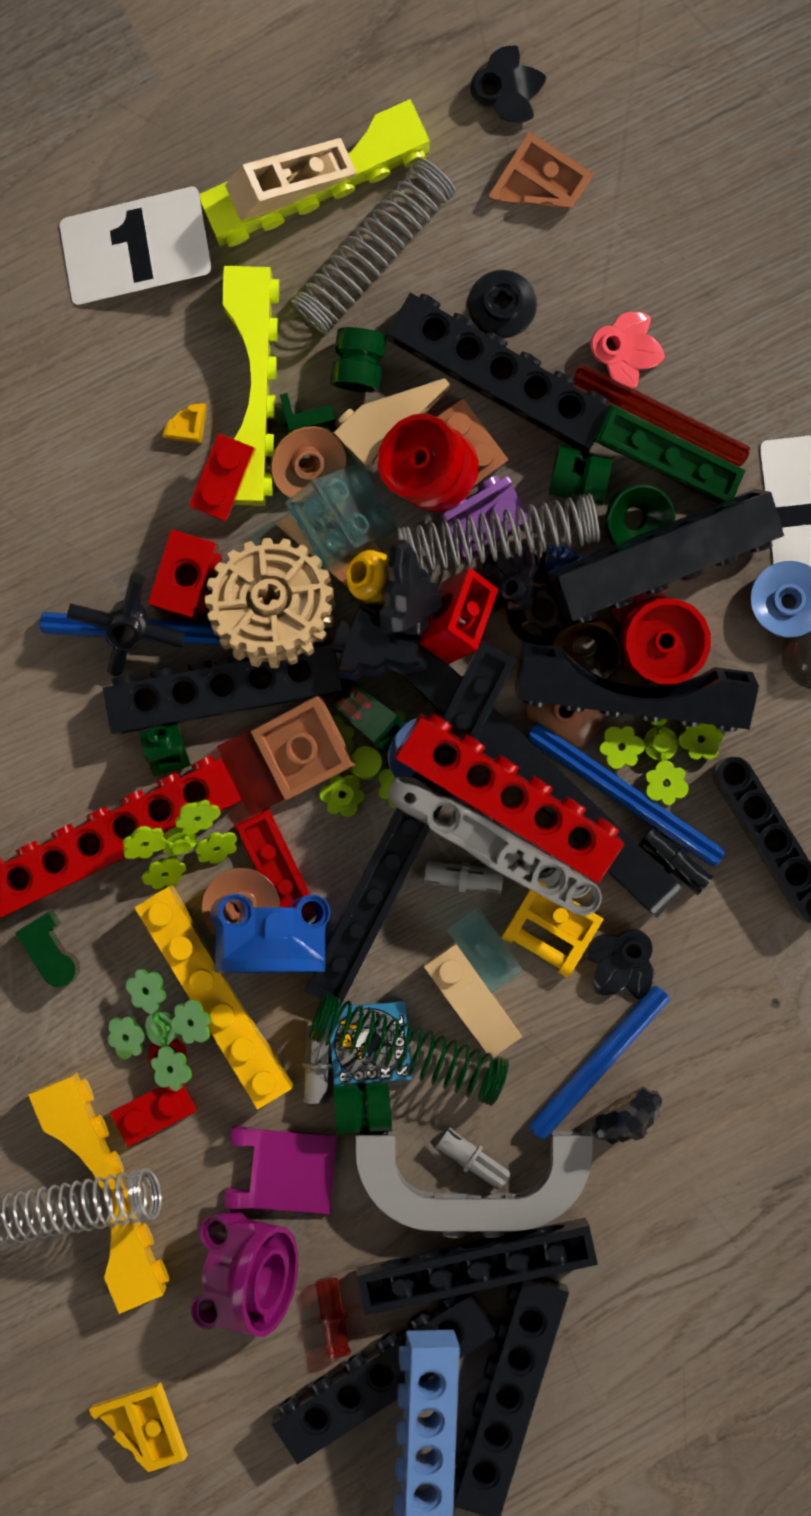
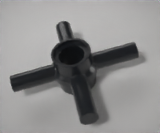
M140 574L130 575L125 599L117 602L109 613L73 603L69 605L68 619L105 628L106 640L113 647L107 671L114 676H120L123 673L128 651L135 649L143 638L180 648L183 645L185 632L147 623L146 611L140 604L146 579Z

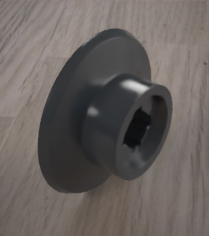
M494 270L486 273L475 282L469 293L468 311L475 326L485 334L492 332L501 338L514 337L528 328L536 314L537 299L533 287L527 279L514 271ZM501 294L511 300L506 309H501L497 303H494Z

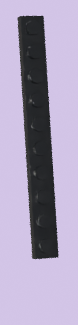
M480 641L478 650L472 656L442 716V719L452 725L449 732L463 739L465 734L477 739L517 660L516 658ZM440 744L433 751V758L439 763H447L455 755V748L450 744ZM414 771L412 777L439 791H447L422 774ZM442 806L436 808L433 817L437 818ZM396 807L325 947V972L312 973L305 987V992L320 999L327 992L329 995L338 996L341 1007L431 830L429 825Z

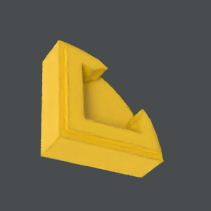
M192 404L179 411L166 424L163 438L202 444L207 404Z

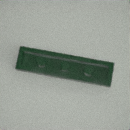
M613 404L607 406L593 439L594 442L718 503L735 497L746 471Z

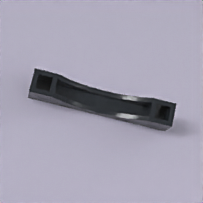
M522 642L515 690L517 700H522L523 703L533 707L554 704L561 705L563 709L572 712H581L585 708L599 710L602 714L611 717H620L624 713L638 715L639 718L650 722H658L663 718L676 720L679 724L689 727H696L702 723L714 725L723 731L734 732L738 728L750 730L759 684L753 672L714 667L697 677L678 684L657 687L630 686L612 682L591 673L575 662L561 647Z

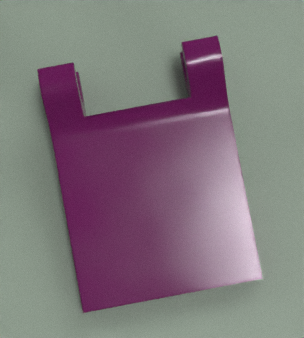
M232 1125L231 1145L253 1146L249 1190L226 1187L225 1208H257L330 1214L337 1135L266 1130Z

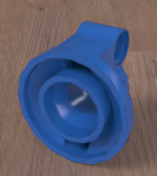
M231 894L218 898L211 906L210 911L211 920L216 927V973L325 972V925L331 913L329 904L323 897L314 894L296 898L288 908H252L250 901L240 894ZM227 902L235 903L240 911L239 919L234 924L228 922L223 915V908ZM306 902L312 904L316 909V918L311 924L305 922L301 916L302 906Z

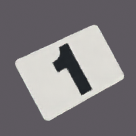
M193 186L66 217L61 220L59 225L71 298L73 303L77 305L203 276L211 271L199 191Z
M811 435L766 440L760 446L765 491L772 492L784 533L783 537L772 541L773 564L782 561H797L811 567Z

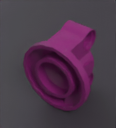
M227 1211L205 1218L201 1223L199 1231L200 1239L203 1245L209 1249V1254L203 1269V1287L205 1292L197 1296L191 1305V1316L194 1323L203 1330L219 1327L255 1337L267 1336L278 1327L286 1315L294 1295L298 1276V1249L295 1237L286 1227L250 1220L239 1211ZM223 1225L226 1228L227 1236L224 1235ZM214 1303H215L216 1306H217L218 1314L216 1313V1311H215V1309H214Z

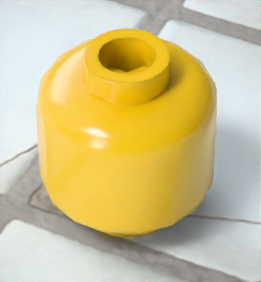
M366 550L360 552L350 562L346 572V579L349 591L355 598L383 605L382 589L388 580L386 554Z

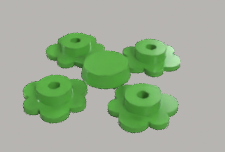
M139 969L135 972V977L127 980L126 989L132 995L131 1002L136 1008L142 1007L145 1012L150 1014L145 1022V1030L142 1026L136 1025L135 1020L131 1016L123 1019L116 1017L109 1022L111 1034L108 1036V1043L110 1046L116 1047V1053L121 1059L126 1060L133 1055L138 1056L142 1054L143 1045L141 1043L146 1040L147 1034L150 1041L155 1045L164 1046L159 1049L158 1057L151 1061V1066L156 1071L154 1074L156 1083L160 1087L169 1086L173 1091H178L182 1088L183 1083L191 1079L192 1072L185 1064V1055L182 1052L175 1053L167 1045L176 1038L177 1034L182 1035L184 1042L187 1044L195 1041L200 1043L207 1041L210 1037L208 1025L211 1023V1017L208 1013L203 1012L202 1005L197 1000H190L185 1005L178 1004L174 1008L175 1017L168 1012H157L160 1003L166 999V993L162 989L163 979L157 972L148 974L145 969Z

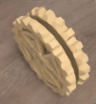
M263 538L262 545L255 546L252 541L244 543L245 550L240 553L234 549L228 553L229 561L226 564L219 562L215 567V571L218 574L217 578H209L207 587L212 594L205 596V604L209 608L207 615L213 632L220 637V645L225 650L233 648V656L239 661L245 657L250 658L251 666L259 667L262 662H269L270 668H279L280 661L287 660L290 665L298 662L297 656L304 653L310 656L314 653L313 644L315 642L324 643L327 638V634L324 631L325 627H333L334 616L331 615V611L336 610V601L333 597V587L330 583L331 578L328 570L321 569L322 561L317 555L311 558L308 557L309 551L304 545L301 544L296 549L293 548L291 540L282 539L280 544H273L271 538Z

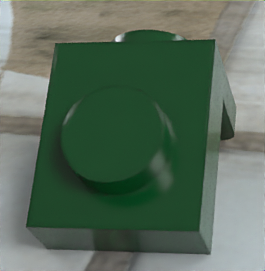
M280 394L282 405L275 406L281 429L289 428L291 433L299 428L309 426L321 427L326 430L335 427V418L331 404L293 414L288 394Z
M177 722L165 726H157L151 730L139 733L143 755L146 762L150 765L153 776L191 766Z

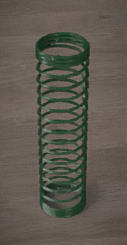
M328 992L324 994L310 1029V1041H317V1043L322 1041L335 1009L331 1028L325 1045L328 1046L339 1018L348 1005L347 1017L337 1050L341 1049L348 1028L360 1009L356 1033L349 1049L350 1055L355 1049L359 1034L366 1020L372 1013L371 1025L361 1052V1059H364L371 1038L379 1022L384 1017L380 1041L372 1059L373 1064L376 1063L383 1041L395 1022L394 1037L385 1059V1068L388 1067L397 1039L407 1026L404 1049L396 1066L397 1072L400 1071L403 1065L408 1045L419 1030L418 1045L408 1069V1076L412 1075L420 1050L428 1036L431 1035L429 1053L419 1076L420 1081L424 1079L433 1051L440 1040L443 1039L441 1056L431 1079L432 1085L436 1083L444 1057L454 1043L453 1060L446 1073L443 1088L446 1089L448 1087L456 1060L466 1047V1059L455 1085V1093H459L465 1079L468 1064L474 1054L478 1052L477 1067L469 1082L466 1096L469 1098L472 1095L480 1067L489 1056V1070L480 1088L478 1101L486 1105L489 1104V1106L496 1103L508 1073L509 1061L507 1058L504 1059V1057L497 1056L493 1060V1055L490 1052L482 1057L479 1048L470 1053L468 1044L462 1045L458 1050V1043L455 1039L446 1046L444 1035H441L435 1041L433 1031H429L423 1037V1030L420 1026L411 1033L409 1022L403 1024L399 1029V1020L397 1018L391 1020L387 1025L385 1013L380 1015L375 1022L376 1016L373 1009L369 1010L363 1018L364 1009L362 1005L357 1006L351 1014L352 1004L349 1000L339 1010V997L332 996V994L329 995Z

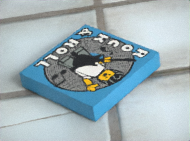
M405 1001L352 1005L351 1014L357 1006H363V1018L369 1010L373 1009L376 1016L375 1022L384 1013L387 1016V1025L394 1018L399 1020V1029L407 1022ZM347 1005L339 1018L330 1040L334 1085L348 1083L363 1084L385 1080H412L411 1076H408L410 1066L409 1045L403 1065L399 1072L396 1071V1066L406 1041L407 1026L397 1039L391 1061L386 1068L384 1063L392 1045L395 1022L383 1041L376 1063L373 1064L372 1062L380 1041L384 1017L379 1022L371 1038L364 1059H361L360 1056L368 1037L372 1013L359 1034L353 1053L350 1055L349 1049L356 1033L360 1009L348 1028L341 1049L337 1050L347 1017ZM334 1009V1012H333V1015H332V1018H331V1021H330V1024H329V1031H330L331 1024H332V1021H333L335 1009Z

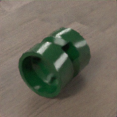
M358 327L339 328L337 330L335 352L340 356V359L333 361L330 385L354 392H379L382 368L377 364V361H380L385 355L387 336L370 329Z
M559 445L548 495L567 499V497L571 498L573 495L584 496V494L588 495L589 493L593 497L594 504L602 506L609 482L613 456L591 452L587 457H584L580 449Z
M388 1080L367 1083L364 1090H360L356 1083L334 1085L337 1136L360 1134L363 1126H367L371 1132L375 1131V1133L392 1132Z

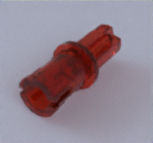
M324 1277L316 1281L321 1315L317 1318L319 1324H322L326 1357L340 1358L351 1353L345 1324L348 1313L343 1312L337 1277Z

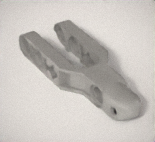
M406 776L394 779L388 790V797L397 808L429 825L430 829L464 848L492 869L581 916L589 915L600 907L602 894L592 879L553 855L551 857L543 852L545 850L456 795L447 791H439L415 777ZM442 805H447L454 809L452 815L445 820L433 817L436 808ZM538 881L546 884L548 887L541 885ZM591 889L593 890L594 895L589 903L578 905L572 901V898H580Z

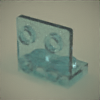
M360 463L313 480L285 502L315 555L321 559L324 569L335 565L358 547L398 529L390 509L385 505L369 474Z

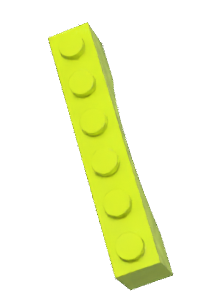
M411 99L374 116L367 132L353 150L348 153L356 170L354 177L274 212L243 221L240 220L225 185L227 182L200 193L201 207L219 246L221 247L225 244H228L229 247L236 246L249 239V233L261 228L264 231L272 230L285 222L284 218L296 212L299 215L310 213L320 206V201L332 196L334 199H340L355 191L354 186L367 180L370 183L379 182L390 175V170L404 164L405 167L414 166L416 161H419L420 158L425 159V154L430 152V140Z
M224 266L222 305L225 313L238 329L246 345L251 372L249 405L242 426L234 439L256 449L234 505L266 506V496H273L274 480L271 472H267V457H272L275 451V435L268 434V419H275L276 395H269L270 380L277 379V357L270 356L271 341L278 342V318H272V303H279L280 283L279 279H273L271 267Z

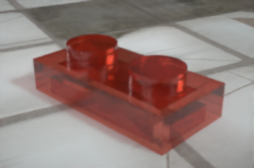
M252 729L218 745L217 748L250 815L253 816L285 799L251 733Z

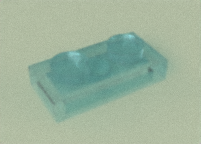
M478 906L446 929L491 993L523 972V969Z

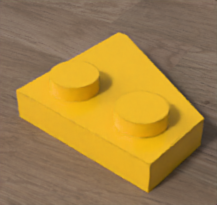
M161 1382L95 1403L89 1408L91 1416L95 1420L99 1417L115 1433L113 1438L123 1448L129 1449L134 1454L135 1460L147 1472L182 1462L188 1456Z

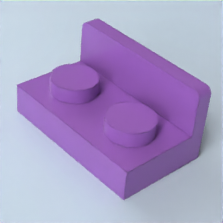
M497 475L478 485L477 488L480 491L478 494L467 500L465 498L458 506L447 510L441 515V521L445 520L449 526L453 542V522L455 517L460 520L466 543V517L468 515L474 521L478 538V517L480 513L487 520L490 534L492 511L497 513L502 529L505 508L511 513L515 529V511L517 506L522 508L528 522V512L513 489L510 477L506 476L500 480ZM519 513V525L522 526L523 521ZM507 516V531L510 533L512 529ZM494 517L495 538L498 540L501 537ZM482 521L484 547H486L489 545V542ZM470 525L472 554L478 552L473 535V531ZM457 526L459 552L462 555L463 559H466L462 539Z

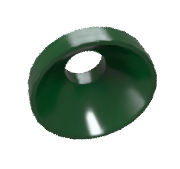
M645 484L632 485L618 492L608 505L605 515L607 534L615 545L676 521L674 506L669 497L660 489ZM637 507L642 512V522L638 528L630 530L624 524V514L629 508Z

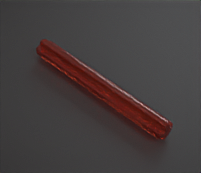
M580 365L574 375L575 386L586 391L593 390L607 398L610 403L737 466H742L750 454L751 448L748 445L586 365Z

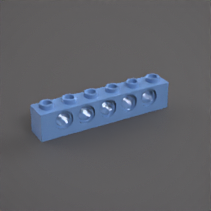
M454 1330L406 1331V1346L399 1347L400 1371H405V1383L398 1384L399 1408H404L403 1421H397L396 1424L397 1445H402V1457L395 1459L396 1482H401V1494L394 1495V1516H453L460 1350ZM425 1373H436L430 1380L424 1381L419 1379ZM425 1410L434 1411L428 1417H418ZM422 1448H432V1450L426 1454L417 1453ZM424 1484H429V1485H431V1486H430L429 1488H427L426 1490H422V1491L416 1490V1489H417L419 1486H421V1485H424Z

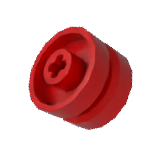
M427 413L412 414L398 421L386 433L379 448L377 466L381 480L390 491L404 498L413 506L430 513L445 512L458 506L470 494L478 477L479 460L475 447L463 434L453 429L442 419Z
M650 597L635 603L623 615L617 629L622 662L633 674L657 684H678L692 678L704 666L710 653L711 632L705 617L693 605L680 599ZM662 635L669 637L667 646H660L659 639Z

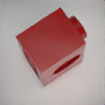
M171 529L148 604L153 608L195 621L197 620L198 613L205 614L207 610L205 596L211 594L210 591L206 590L210 575L214 577L218 575L215 567L219 562L222 563L223 555L218 553L219 546L217 543ZM188 566L196 568L198 573L196 582L191 586L179 585L177 580L179 571Z
M470 567L441 582L438 591L443 606L428 617L429 627L423 631L419 642L420 645L448 665L478 650L498 592V588Z

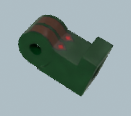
M354 681L333 703L359 731L385 754L389 751L390 743L396 732L405 725L395 713L381 704ZM392 726H393V729H392V732L390 733V735H388L387 737L383 738L384 735H385V734L392 728Z
M53 910L21 928L15 934L43 979L51 986L63 987L72 983L78 977L80 964L74 954L65 950L53 931L55 927L62 924Z

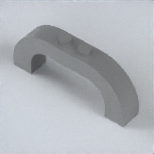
M361 1131L360 1134H356V1162L366 1192L372 1201L395 1221L414 1229L442 1231V1236L450 1238L466 1236V1231H481V1236L498 1238L504 1237L505 1231H524L543 1226L561 1216L572 1206L581 1194L590 1173L592 1164V1135L590 1131H553L550 1134V1162L545 1175L533 1187L517 1193H429L413 1187L403 1178L396 1163L395 1131L380 1133Z

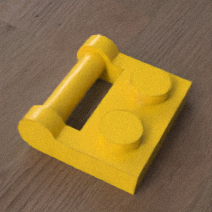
M538 881L541 885L548 887L546 884ZM529 889L513 918L505 928L501 939L509 944L514 941L559 968L557 972L568 978L604 918L595 913L582 916L575 914ZM528 918L573 945L569 953L565 955L522 929L526 919Z

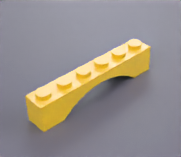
M169 886L134 907L190 1000L200 1002L203 1012L210 1015L211 1023L208 1025L210 1033L256 1108H262L291 1090L294 1083L278 1056L252 1021L224 974L216 973V961L175 888Z
M78 1072L38 1088L28 1095L43 1132L60 1140L74 1151L91 1170L95 1179L100 1176L106 1180L110 1174L118 1177L120 1173H124L123 1164L116 1151L110 1152L105 1140L109 1136L107 1125L101 1115L95 1116L90 1104L94 1100L92 1089L86 1079H80ZM111 1178L108 1184L112 1194V1212L118 1218L120 1209L116 1200V1182ZM120 1178L119 1182L124 1196V1211L129 1217L131 1205L128 1199L127 1188H125L123 1180ZM99 1180L98 1184L104 1195V1183ZM133 1213V1216H132L131 1219H136V1218H138V1217L136 1216V1214ZM122 1214L120 1221L127 1220ZM110 1218V1223L115 1222V1220ZM140 1221L137 1223L129 1222L125 1225L117 1224L111 1227L110 1257L104 1279L119 1314L163 1296L167 1288L165 1283L169 1281L168 1272L161 1259L156 1261L150 1246L154 1245L151 1231L146 1223L140 1224Z

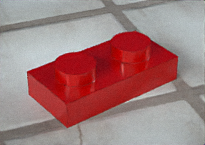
M218 433L189 507L227 523L256 451L255 447Z
M183 1083L182 1088L178 1091H173L169 1086H158L111 1110L110 1115L126 1146L129 1147L196 1112L198 1108L185 1083Z

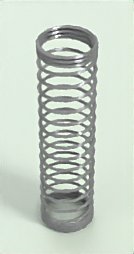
M424 158L416 161V164H414L415 173L406 172L407 182L398 181L397 187L399 191L391 190L389 191L390 200H381L382 210L373 209L372 215L374 219L364 218L366 229L362 227L356 228L358 238L348 237L347 243L349 247L339 246L341 257L331 255L333 266L323 264L322 270L324 275L320 273L314 274V280L317 285L306 283L308 294L297 292L294 299H291V304L297 312L322 334H328L333 329L331 320L335 323L339 322L336 316L317 300L309 286L325 295L342 313L347 314V310L327 293L317 277L330 283L349 303L355 305V300L333 281L326 268L340 275L359 295H364L361 288L339 269L334 258L349 266L366 285L372 286L371 281L349 262L342 249L355 255L372 274L380 277V272L356 251L350 240H354L364 246L375 260L383 267L389 268L386 260L365 243L359 230L370 235L389 256L397 259L396 253L372 232L367 221L379 226L400 249H405L404 243L392 231L381 224L375 212L386 216L409 240H414L411 232L388 213L384 203L395 207L412 227L422 231V227L416 219L397 205L392 193L402 197L413 211L427 222H430L429 215L416 202L405 195L400 186L401 184L411 188L430 210L439 213L436 204L412 184L409 175L417 177L426 189L442 203H447V200H450V197H453V194L456 193L455 187L449 178L430 161Z
M589 493L588 495L584 494V496L580 495L577 500V511L572 499L567 497L565 501V515L560 502L555 499L552 507L553 519L545 502H542L540 506V520L535 507L530 504L528 507V524L522 508L517 506L515 511L516 529L508 509L505 508L503 512V529L497 513L492 511L491 534L485 516L480 513L478 517L479 538L474 521L468 515L466 517L467 543L460 520L455 517L453 522L455 547L447 522L445 520L441 522L442 548L436 527L430 522V552L423 528L418 524L416 536L417 558L420 568L423 569L422 538L430 570L433 573L436 570L433 544L434 534L443 569L445 571L448 569L446 530L456 567L459 569L460 554L457 526L468 565L472 566L470 525L480 561L484 564L485 553L482 521L493 560L496 562L497 548L494 517L500 533L505 557L507 559L510 558L507 516L518 556L521 557L519 513L525 528L530 552L534 555L532 511L539 531L543 552L546 553L544 508L550 523L555 548L559 550L556 505L561 515L568 547L571 548L569 503L575 518L580 544L584 545L583 531L586 542L589 545L595 542L598 543L600 540L599 525L593 497ZM409 527L398 528L399 540H407L416 552Z
M144 1168L131 1171L129 1176L122 1172L118 1177L110 1174L106 1180L99 1176L95 1181L88 1178L84 1180L83 1184L76 1180L72 1186L65 1182L61 1187L52 1185L49 1190L41 1187L38 1192L30 1189L27 1193L20 1190L16 1195L8 1193L4 1197L0 1195L2 1200V1221L7 1231L5 1239L0 1236L2 1241L0 1246L4 1244L11 1245L15 1242L23 1243L26 1240L34 1241L38 1238L45 1239L49 1236L57 1237L60 1234L68 1235L72 1232L79 1233L83 1230L91 1231L94 1228L114 1227L117 1224L137 1223L140 1220H154L161 1210L162 1203L159 1182L150 1169ZM142 1175L145 1177L150 1191L151 1206L149 1214L145 1211L147 1193ZM122 1176L127 1179V1194L131 1205L129 1217L124 1211L123 1190L119 1182ZM111 1178L116 1182V1200L120 1209L118 1218L112 1212L113 1201L108 1184ZM99 1180L104 1183V1200L108 1210L106 1221L101 1215V1198L96 1185ZM88 1182L93 1185L92 1198L97 1213L95 1223L89 1216L90 1202L85 1188ZM140 1183L143 1191V1204L140 1196ZM77 1184L81 1186V1205L86 1216L83 1225L78 1219L79 1206L74 1186ZM64 1187H69L70 1189L69 1202L74 1217L72 1227L67 1222V1203L62 1191ZM54 1188L58 1190V1208L63 1220L61 1229L55 1223L56 1206L51 1194ZM43 1190L47 1192V1212L52 1223L49 1231L44 1226L45 1209L40 1196V1192ZM30 1193L36 1194L35 1210L40 1224L38 1233L33 1228L34 1212L31 1200L28 1197ZM19 1195H24L25 1197L24 1215L29 1226L27 1235L22 1231L23 1214L20 1202L17 1199ZM8 1197L13 1198V1218L18 1229L16 1237L11 1233L12 1216L9 1204L6 1201ZM61 1198L63 1200L64 1213L62 1210ZM50 1200L52 1203L53 1216L50 1209ZM27 1202H28L29 1209H30V1215H31L30 1220H29V1216H28ZM38 1202H40L42 1218L39 1213ZM16 1204L19 1211V1223L16 1215ZM5 1206L8 1213V1225L5 1219ZM133 1213H135L136 1216L138 1217V1218H136V1219H131L132 1216H133ZM122 1214L127 1220L120 1221ZM110 1218L115 1220L113 1223H108ZM99 1219L104 1223L102 1225H97ZM88 1222L92 1225L90 1227H85ZM76 1224H78L81 1227L79 1229H74ZM65 1226L69 1228V1230L63 1231ZM54 1228L58 1231L56 1233H52ZM43 1230L47 1233L45 1235H40ZM9 1236L13 1239L11 1241H7Z

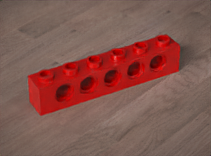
M432 713L429 718L419 714L395 753L397 760L596 883H600L624 846V842L617 836L620 829L601 817L597 822H594L583 815L586 811L585 807L567 796L563 802L550 794L553 788L541 779L532 776L531 780L528 781L517 774L520 767L507 758L499 755L495 760L483 753L486 746L468 734H465L463 739L449 732L452 725L436 714ZM440 744H450L455 748V755L451 761L439 763L433 758L434 749ZM474 765H484L489 770L487 779L480 784L471 783L467 779V772ZM508 786H517L522 789V796L515 804H505L501 801V793ZM547 806L555 810V817L551 823L540 825L535 822L534 816L538 809ZM578 827L587 829L588 838L583 844L575 846L568 842L569 833L573 829Z

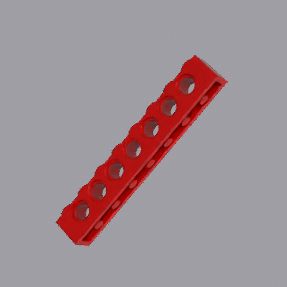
M212 755L193 763L191 765L193 772L179 778L177 772L158 780L156 782L158 789L144 795L142 789L123 797L121 799L123 806L111 812L105 806L86 816L88 823L74 829L72 823L50 833L53 840L39 846L36 840L15 850L18 857L4 863L1 857L0 919L125 859L126 857L123 853L125 848L123 840L125 838L119 836L116 831V823L121 817H130L135 823V830L139 827L147 826L151 830L160 828L165 834L170 829L177 827L175 820L180 816V809L187 804H191L186 798V789L193 782H200L205 787L206 796L204 800L209 801L210 805L218 806L220 812L244 801L225 760L220 758L215 761ZM158 799L166 800L171 808L169 817L162 822L155 820L151 814V806ZM88 833L96 835L100 841V848L93 856L87 855L81 847L82 838ZM53 850L59 851L65 859L64 867L58 873L51 871L46 864V858ZM18 867L25 869L29 875V883L23 890L16 888L11 880L13 871Z

